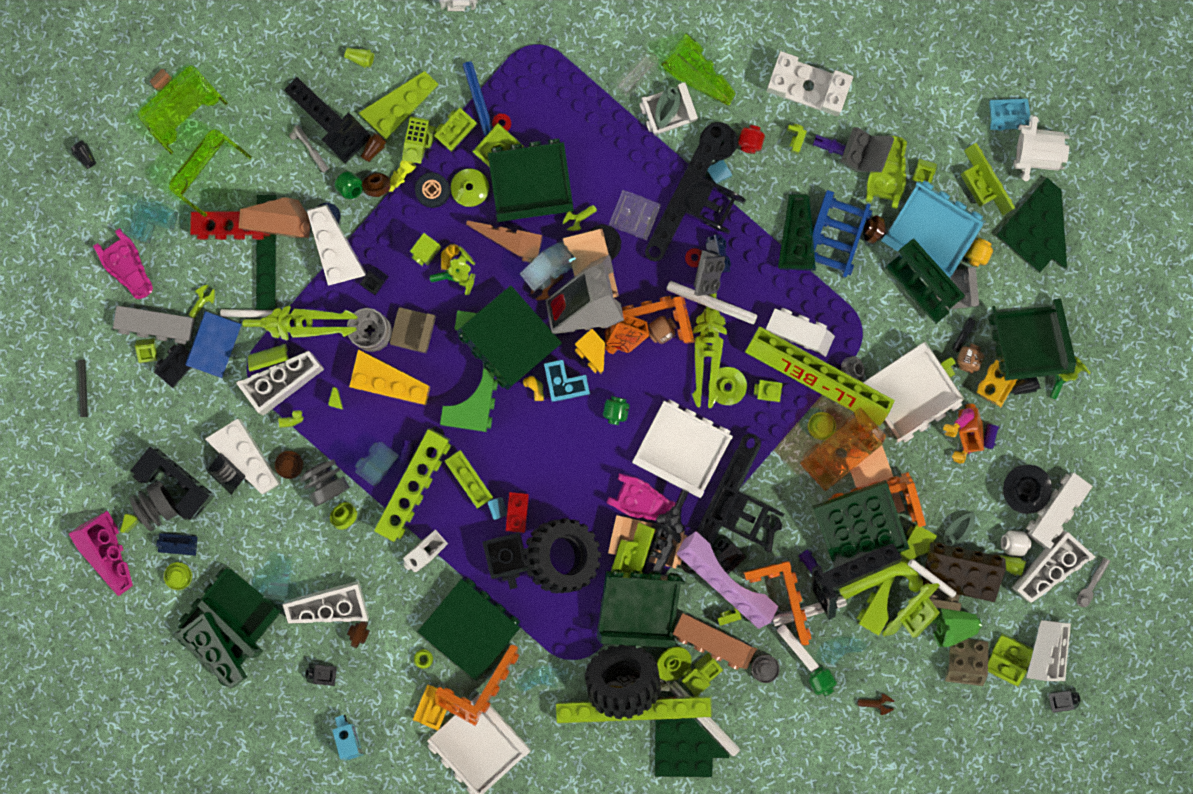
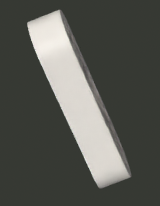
M782 624L777 629L778 633L808 669L814 672L819 667L818 664L788 628Z

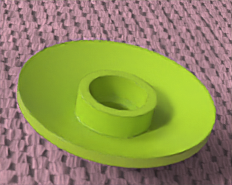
M464 169L458 172L451 182L453 198L459 204L466 207H474L481 204L489 192L487 178L476 169ZM472 184L473 189L467 190L466 185Z
M723 367L718 372L715 392L718 394L716 402L722 405H734L745 396L747 382L739 370L732 367ZM727 383L732 385L730 390H725Z
M672 647L664 651L656 662L660 678L665 681H675L681 678L682 673L691 666L690 653L683 647Z

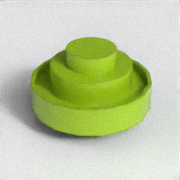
M818 412L812 415L808 421V431L815 439L826 440L835 433L836 422L829 413Z
M349 502L338 504L330 514V522L338 530L350 527L357 518V510Z
M183 562L170 564L164 572V581L173 590L185 589L192 582V570Z

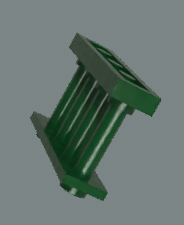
M913 238L898 251L902 258L900 256L896 257L885 268L932 321L937 324L950 313L946 306L951 309L965 295ZM908 263H909V265L916 271L915 273H914L913 270L907 265ZM920 278H922L927 283L928 287L922 282ZM933 292L936 293V295L941 299V301H939V299L933 294Z
M211 599L202 600L197 605L202 610V614L206 612L209 614L219 632L223 631L228 636L226 643L230 649L234 644L242 649V653L237 658L240 666L247 658H255L261 655L263 650ZM176 631L174 635L178 638V642L187 647L218 678L217 680L220 684L227 686L214 672V668L201 659L202 656L189 646V642L185 638H181L178 635L180 631Z

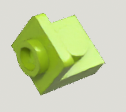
M793 123V126L788 125L787 131L797 134V137H792L789 147H792V153L798 155L807 131L803 130V126Z
M759 380L758 384L755 383L754 395H757V400L780 402L782 383Z
M735 607L734 613H731V610L720 613L721 617L717 618L719 626L741 620L742 613Z
M689 667L682 673L683 678L681 681L695 696L700 695L711 685L696 667L693 669Z

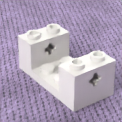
M780 51L766 92L838 117L842 111L853 76L836 70L834 73L812 67L798 62L799 57ZM811 81L814 84V89L806 91L803 88V83Z

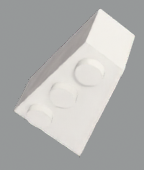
M784 308L781 311L774 309L766 328L767 331L776 336L804 346L803 348L816 351L826 357L835 337L826 329V325L820 322H816V324L810 323V319L802 315L795 317L791 311Z
M1041 620L1026 678L1043 681H1065L1071 623Z

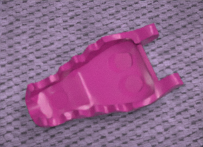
M119 228L115 231L116 235L120 238L104 250L99 243L93 245V248L108 273L127 287L134 298H145L153 290L152 283L146 275L136 246Z
M620 473L617 479L624 483L617 499L609 497L607 500V504L616 507L631 517H643L650 520H656L660 514H665L675 505V502L667 499L645 481Z

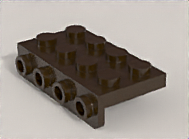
M931 542L924 568L955 590L958 595L995 602L1006 570V559L999 555L986 554L977 550L972 551L958 546L944 545L940 542ZM921 576L923 586L927 583L932 584L925 577Z

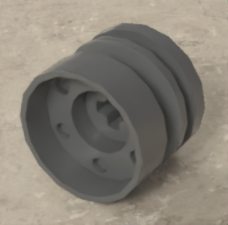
M334 459L310 468L299 478L301 483L310 480V483L304 486L305 490L314 487L315 491L309 495L314 507L331 500L350 488L344 477L335 479L334 475L340 471L339 468L330 470L332 466L337 464Z
M159 480L147 486L149 496L139 491L137 492L138 497L135 495L129 497L136 517L149 531L155 529V524L157 526L162 525L160 515L169 521L177 516L179 511L175 508L176 504L171 495Z

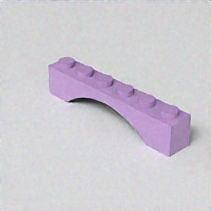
M697 531L683 540L677 555L758 629L771 623L778 606L768 596L749 591L732 580L718 563L710 543Z

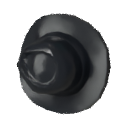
M1031 464L1020 465L1013 468L1007 474L1003 485V495L1007 504L1013 510L1023 514L1036 513L1042 510L1050 500L1052 484L1049 475L1042 468Z

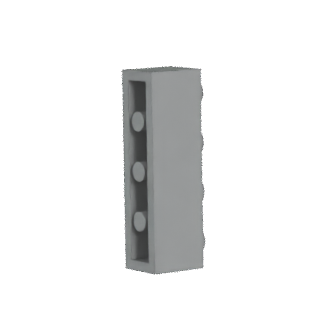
M116 306L113 329H117L119 334L129 335L130 332H136L137 337L148 338L149 335H154L156 340L167 341V338L175 339L174 343L186 344V341L192 342L195 319Z

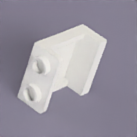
M685 82L678 84L676 87L681 94L679 110L672 121L662 129L656 125L655 111L658 100L663 92L649 97H642V103H639L642 114H647L649 121H646L649 132L653 131L654 135H658L698 120Z

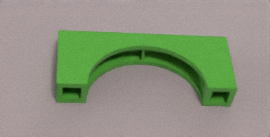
M457 311L455 330L458 331L460 327L477 313ZM483 368V376L479 387L469 399L458 405L443 406L440 425L487 432V428L491 429L493 417H489L490 409L494 410L495 398H492L493 390L497 391L498 386L495 375Z

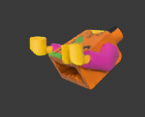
M966 404L964 409L959 410V417L954 422V425L945 424L943 430L947 431L945 433L946 436L955 437L959 432L963 451L959 452L956 450L952 455L953 461L959 464L965 462L967 454L975 451H984L983 424L979 410L974 404Z

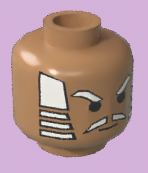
M660 316L649 324V336L654 343L664 344L676 335L674 329L677 326L671 317L667 319L665 316Z
M970 344L969 347L964 346L961 348L956 360L959 369L971 374L974 371L980 370L985 355L980 351L981 348L979 346Z

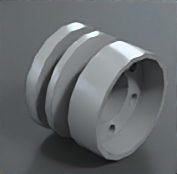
M370 308L360 309L353 313L357 315L358 319H349L347 327L357 328L355 332L348 335L353 344L369 352L382 350L388 345L392 335V328L384 315ZM371 327L375 330V332H372V335L367 333V331L371 330Z

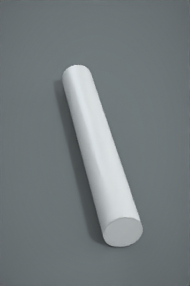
M221 309L220 315L221 317L265 318L274 310Z
M911 559L908 565L932 584L939 583L940 586L938 588L948 596L953 598L956 595L955 590L915 560Z

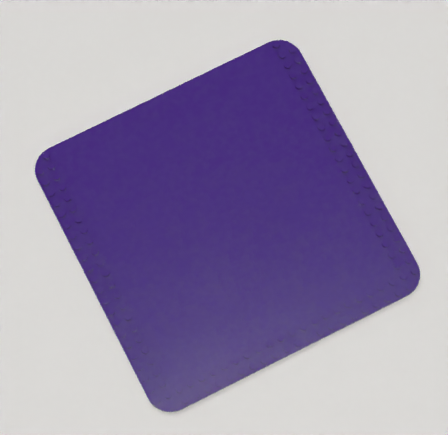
M534 44L522 47L512 53L481 88V92L491 124L496 115H508L511 119V128L508 132L522 145L529 146V142L541 141V144H546L549 139L556 138L564 141L574 209L571 213L577 215L592 205L597 209L595 213L580 222L579 226L582 229L579 231H567L576 221L569 220L563 224L568 212L497 222L490 167L472 152L486 137L472 98L463 108V111L477 125L452 152L436 139L432 146L424 153L421 164L415 163L416 168L412 173L406 174L405 182L395 187L393 192L390 191L348 239L366 274L375 266L389 276L379 292L374 295L360 285L365 276L328 286L324 269L322 268L290 305L289 314L294 309L338 314L343 313L344 310L355 313L364 308L375 309L387 318L391 324L392 331L398 308L435 315L436 319L427 354L391 345L390 341L382 350L376 352L364 351L353 344L348 335L343 337L341 333L292 338L290 332H288V340H283L281 336L280 338L272 337L269 331L255 344L250 354L282 344L287 346L288 360L307 351L314 354L324 370L275 406L273 410L282 418L293 417V411L301 410L302 416H304L303 421L292 427L330 460L334 459L337 463L335 465L385 509L409 466L408 464L399 463L400 459L398 457L401 455L402 440L415 442L412 453L413 458L429 428L436 426L435 431L438 433L443 429L445 436L450 439L449 444L451 447L446 455L442 454L440 461H442L441 466L437 472L433 471L431 475L433 480L429 488H424L422 492L424 497L419 506L415 505L412 510L415 514L410 523L406 522L405 526L421 540L436 529L448 543L438 553L444 561L465 579L469 577L477 584L475 587L479 591H486L491 596L490 600L495 604L498 602L506 608L504 612L509 616L512 614L521 621L519 623L522 626L521 628L549 653L565 660H580L591 656L603 646L596 638L606 571H612V565L616 558V555L608 553L616 515L649 523H658L657 520L631 517L616 507L607 504L609 497L617 499L624 483L617 479L619 473L634 476L645 481L656 491L675 503L682 488L632 463L663 402L668 403L671 400L679 404V409L685 411L687 408L696 413V418L702 420L704 417L714 422L712 426L717 429L722 426L731 431L729 435L733 436L702 497L699 498L688 493L682 506L681 522L684 526V535L688 537L696 532L742 437L752 433L761 440V447L745 477L744 484L822 395L745 353L759 326L766 330L774 309L781 311L782 308L791 311L795 317L802 315L809 318L810 323L816 324V322H820L826 325V329L835 336L826 357L811 349L803 348L804 346L794 342H787L840 371L841 364L845 358L857 355L862 344L863 329L856 311L812 271L779 269L781 244L734 203L722 225L730 230L729 235L717 231L685 214L662 259L656 262L650 261L645 255V249L689 164L656 135L649 132L646 126L561 52L550 46ZM500 120L498 123L501 126H504L506 122L504 120ZM464 169L480 171L485 175L489 183V192L486 199L474 207H466L459 204L451 193V182L454 176ZM425 173H438L449 184V198L440 207H426L416 197V182ZM467 184L466 189L472 190L473 185ZM712 190L708 200L723 208L720 213H717L704 206L700 215L719 224L730 200L725 195ZM467 221L492 225L493 228L504 227L512 230V232L520 230L542 235L543 240L538 261L534 260L533 263L522 261L521 257L466 225ZM600 224L609 225L618 232L621 238V250L618 256L611 262L619 294L618 297L614 298L621 304V308L633 305L634 308L640 307L642 302L652 300V303L660 302L659 298L671 296V299L679 297V295L667 291L670 281L695 290L694 282L698 267L693 268L686 263L685 255L687 251L692 248H697L701 251L707 250L706 238L714 235H722L726 240L727 248L725 250L730 258L731 267L730 272L721 274L720 287L717 291L716 299L757 315L756 322L751 324L720 312V315L725 318L726 324L723 327L726 328L727 335L719 333V337L724 340L719 369L723 367L735 368L744 375L747 382L746 394L738 403L722 405L715 402L712 408H708V385L712 357L706 356L704 357L701 407L698 408L692 396V393L696 391L695 342L685 344L684 341L679 339L677 329L681 328L679 322L675 321L673 310H676V307L636 316V318L647 322L648 330L649 324L658 317L665 316L667 319L671 317L677 326L674 329L676 335L664 344H660L658 342L654 343L651 337L648 336L629 353L617 350L615 354H610L605 348L604 371L602 374L599 372L594 373L588 366L589 361L586 357L581 359L575 352L577 348L575 343L590 330L576 329L575 332L555 334L562 342L556 350L539 362L509 390L505 387L502 388L499 384L497 391L493 390L492 398H495L494 410L490 409L489 417H493L491 429L487 428V432L440 425L443 406L458 405L469 399L479 387L483 376V362L480 358H475L471 353V348L467 344H463L458 338L459 334L455 330L457 311L478 313L511 285L551 330L546 300H535L542 295L544 289H538L533 294H531V290L536 281L539 284H544L560 272L564 278L548 290V295L552 296L574 277L568 248L564 245L563 238L586 233L594 226ZM423 233L442 247L428 266L425 263L421 266L411 258L413 254L410 252ZM450 244L463 247L476 263L473 265L466 261V264L471 268L468 273L469 277L471 273L475 274L474 285L469 295H465V286L459 285L458 282L448 279L437 282L430 281V275L446 271L441 270V252ZM656 246L651 247L649 250L650 256L658 257L660 249ZM461 251L451 260L458 259L461 256ZM696 254L691 256L692 261L698 260ZM685 298L693 332L694 327L698 325L696 319L703 313L706 306ZM305 319L302 320L303 327H306ZM312 319V327H347L349 319ZM290 320L291 327L294 326L293 320ZM372 327L370 331H367L370 335H372V332H375ZM591 328L605 342L604 331L606 328ZM701 332L693 333L694 340L700 336ZM358 350L430 386L427 404H418L349 387ZM563 360L567 379L586 375L590 395L552 402L544 364ZM247 361V377L250 378L254 374L266 371L270 367L282 364L286 361L270 365L264 368H260L251 372L249 371ZM534 376L543 384L544 401H534V391L523 385L525 377ZM759 380L782 383L780 402L757 400V395H754L755 383L758 384ZM729 383L725 385V390L732 388V385ZM334 387L339 390L343 409L328 405L332 388ZM611 396L627 399L626 402L630 405L627 420L619 422V425L610 424L608 419L603 417L605 401L611 399ZM754 438L747 441L749 449L755 445ZM435 448L432 452L431 457H435L437 455V450ZM461 450L493 496L491 500L502 497L507 511L509 492L529 494L526 532H521L524 548H528L526 544L527 539L533 537L531 532L539 528V525L548 521L569 518V520L575 519L580 524L587 525V531H593L595 534L594 540L598 541L600 545L597 549L598 552H601V558H598V562L601 564L599 569H595L597 573L595 578L589 579L590 584L582 587L581 590L569 593H551L541 589V585H536L533 582L534 577L529 576L527 571L519 572L520 577L516 578L518 588L511 590L508 580L503 581L502 577L491 579L482 541L518 532L506 531L507 516L494 520L488 502L477 509L445 463V460ZM420 464L418 466V470L421 474H426L428 472V468L425 464ZM416 481L409 483L411 490H418L419 485ZM401 498L400 500L402 507H409L410 502L407 498ZM393 515L401 522V519L398 515ZM557 538L550 549V560L553 567L561 574H567L572 569L575 555L568 541L563 538ZM649 562L644 574H650L655 563ZM664 566L661 575H665L671 567Z

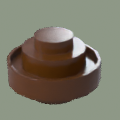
M381 173L368 175L362 181L363 191L368 196L380 197L390 190V179Z
M875 215L866 222L863 230L866 242L874 244L883 239L887 232L884 218Z
M293 451L282 452L275 461L276 472L285 479L298 477L303 470L302 457Z
M361 621L360 624L356 623L355 626H350L347 635L350 636L349 640L352 641V647L357 649L360 643L364 644L370 632V630L366 629L368 622Z

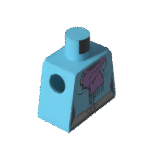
M346 715L336 717L337 728L333 729V735L340 759L347 761L363 756L355 726L348 724ZM348 732V737L344 739V733Z

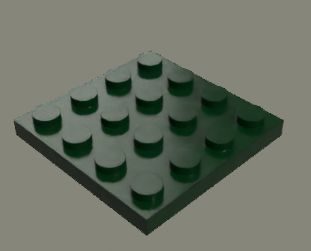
M886 480L812 506L834 568L891 543H894L899 553L910 549Z

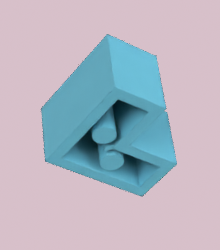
M563 360L544 364L552 402L590 395L586 375L567 379Z

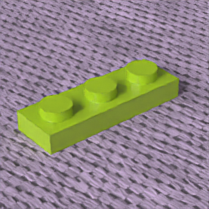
M461 450L445 460V463L477 509L493 498Z

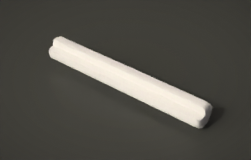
M839 596L836 604L840 608L846 606L847 602L843 596ZM819 603L800 608L805 610L806 618L824 613ZM792 611L775 615L772 619L774 626L777 627L793 622Z

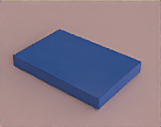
M204 311L185 365L222 378L242 324Z

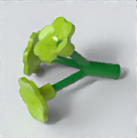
M459 246L461 256L458 259L451 260L450 267L445 272L430 275V281L437 282L448 279L458 282L459 285L465 286V295H469L474 285L475 274L471 273L469 277L468 273L471 268L466 264V261L473 265L476 263L464 248Z
M1075 356L1076 366L1074 373L1055 375L1056 383L1050 398L1057 399L1063 384L1069 380L1075 381L1078 378L1077 374L1081 371L1089 375L1091 374L1078 357Z

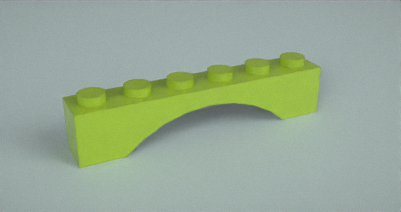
M914 524V526L910 525L905 533L910 549L899 553L902 561L909 562L911 559L927 553L930 543L934 542L937 535L923 527H918L917 524ZM895 577L877 584L878 588L875 593L871 592L866 600L868 602L866 609L862 608L857 615V619H859L857 623L878 636L889 619L887 601L890 587Z

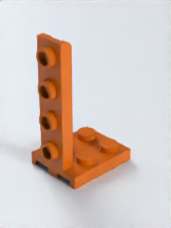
M671 296L659 298L660 302L652 303V300L642 302L640 307L634 308L633 305L622 307L623 313L633 317L676 307V310H673L675 321L679 322L681 328L677 329L679 339L684 341L685 344L695 342L684 297L679 296L671 299Z
M909 472L901 474L902 477L900 478L899 476L889 478L887 484L890 493L902 491L907 504H910L907 505V510L912 522H916L918 527L925 526L926 523L916 487ZM861 487L854 488L851 492L859 490ZM843 493L834 494V495L832 496V498H829V500H830V499H833V498H836V497H839V496H842V495H844V494H843Z
M784 561L743 571L744 579L749 580L750 583L761 581L762 576L767 575L768 578L780 576V572L783 573L799 642L804 646L809 645L808 640H811L809 628L805 629L804 621H807L805 610L800 609L799 602H802L800 591H796L795 583H798L795 572H791L790 562Z
M510 645L474 706L471 705L468 699L464 697L459 698L454 695L455 693L452 690L438 687L435 692V704L476 726L482 712H487L491 704L489 703L491 697L497 695L500 689L499 683L501 680H506L510 672L508 668L511 664L514 665L519 657V654H517L518 647Z

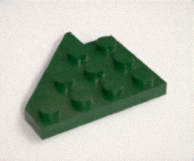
M1045 178L996 235L1039 273L1052 259L1063 269L1067 267L1062 190L1049 178Z
M694 718L655 720V777H712L713 758H729V754Z

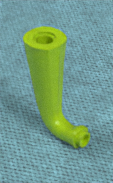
M901 561L887 569L840 588L839 591L843 598L847 600L893 577L904 576L909 581V589L913 592H918L923 586V581L919 577L918 572L908 565L909 562Z

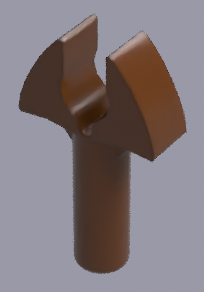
M559 272L544 284H539L536 281L532 287L531 294L538 289L544 290L542 295L535 300L548 299L550 297L548 290L564 278L563 275Z
M881 693L879 700L858 699L857 705L859 707L878 708L880 715H885L893 711L894 708H885L881 704L886 701H895Z

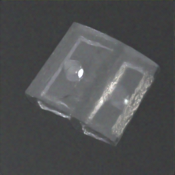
M622 190L609 226L647 240L661 205Z

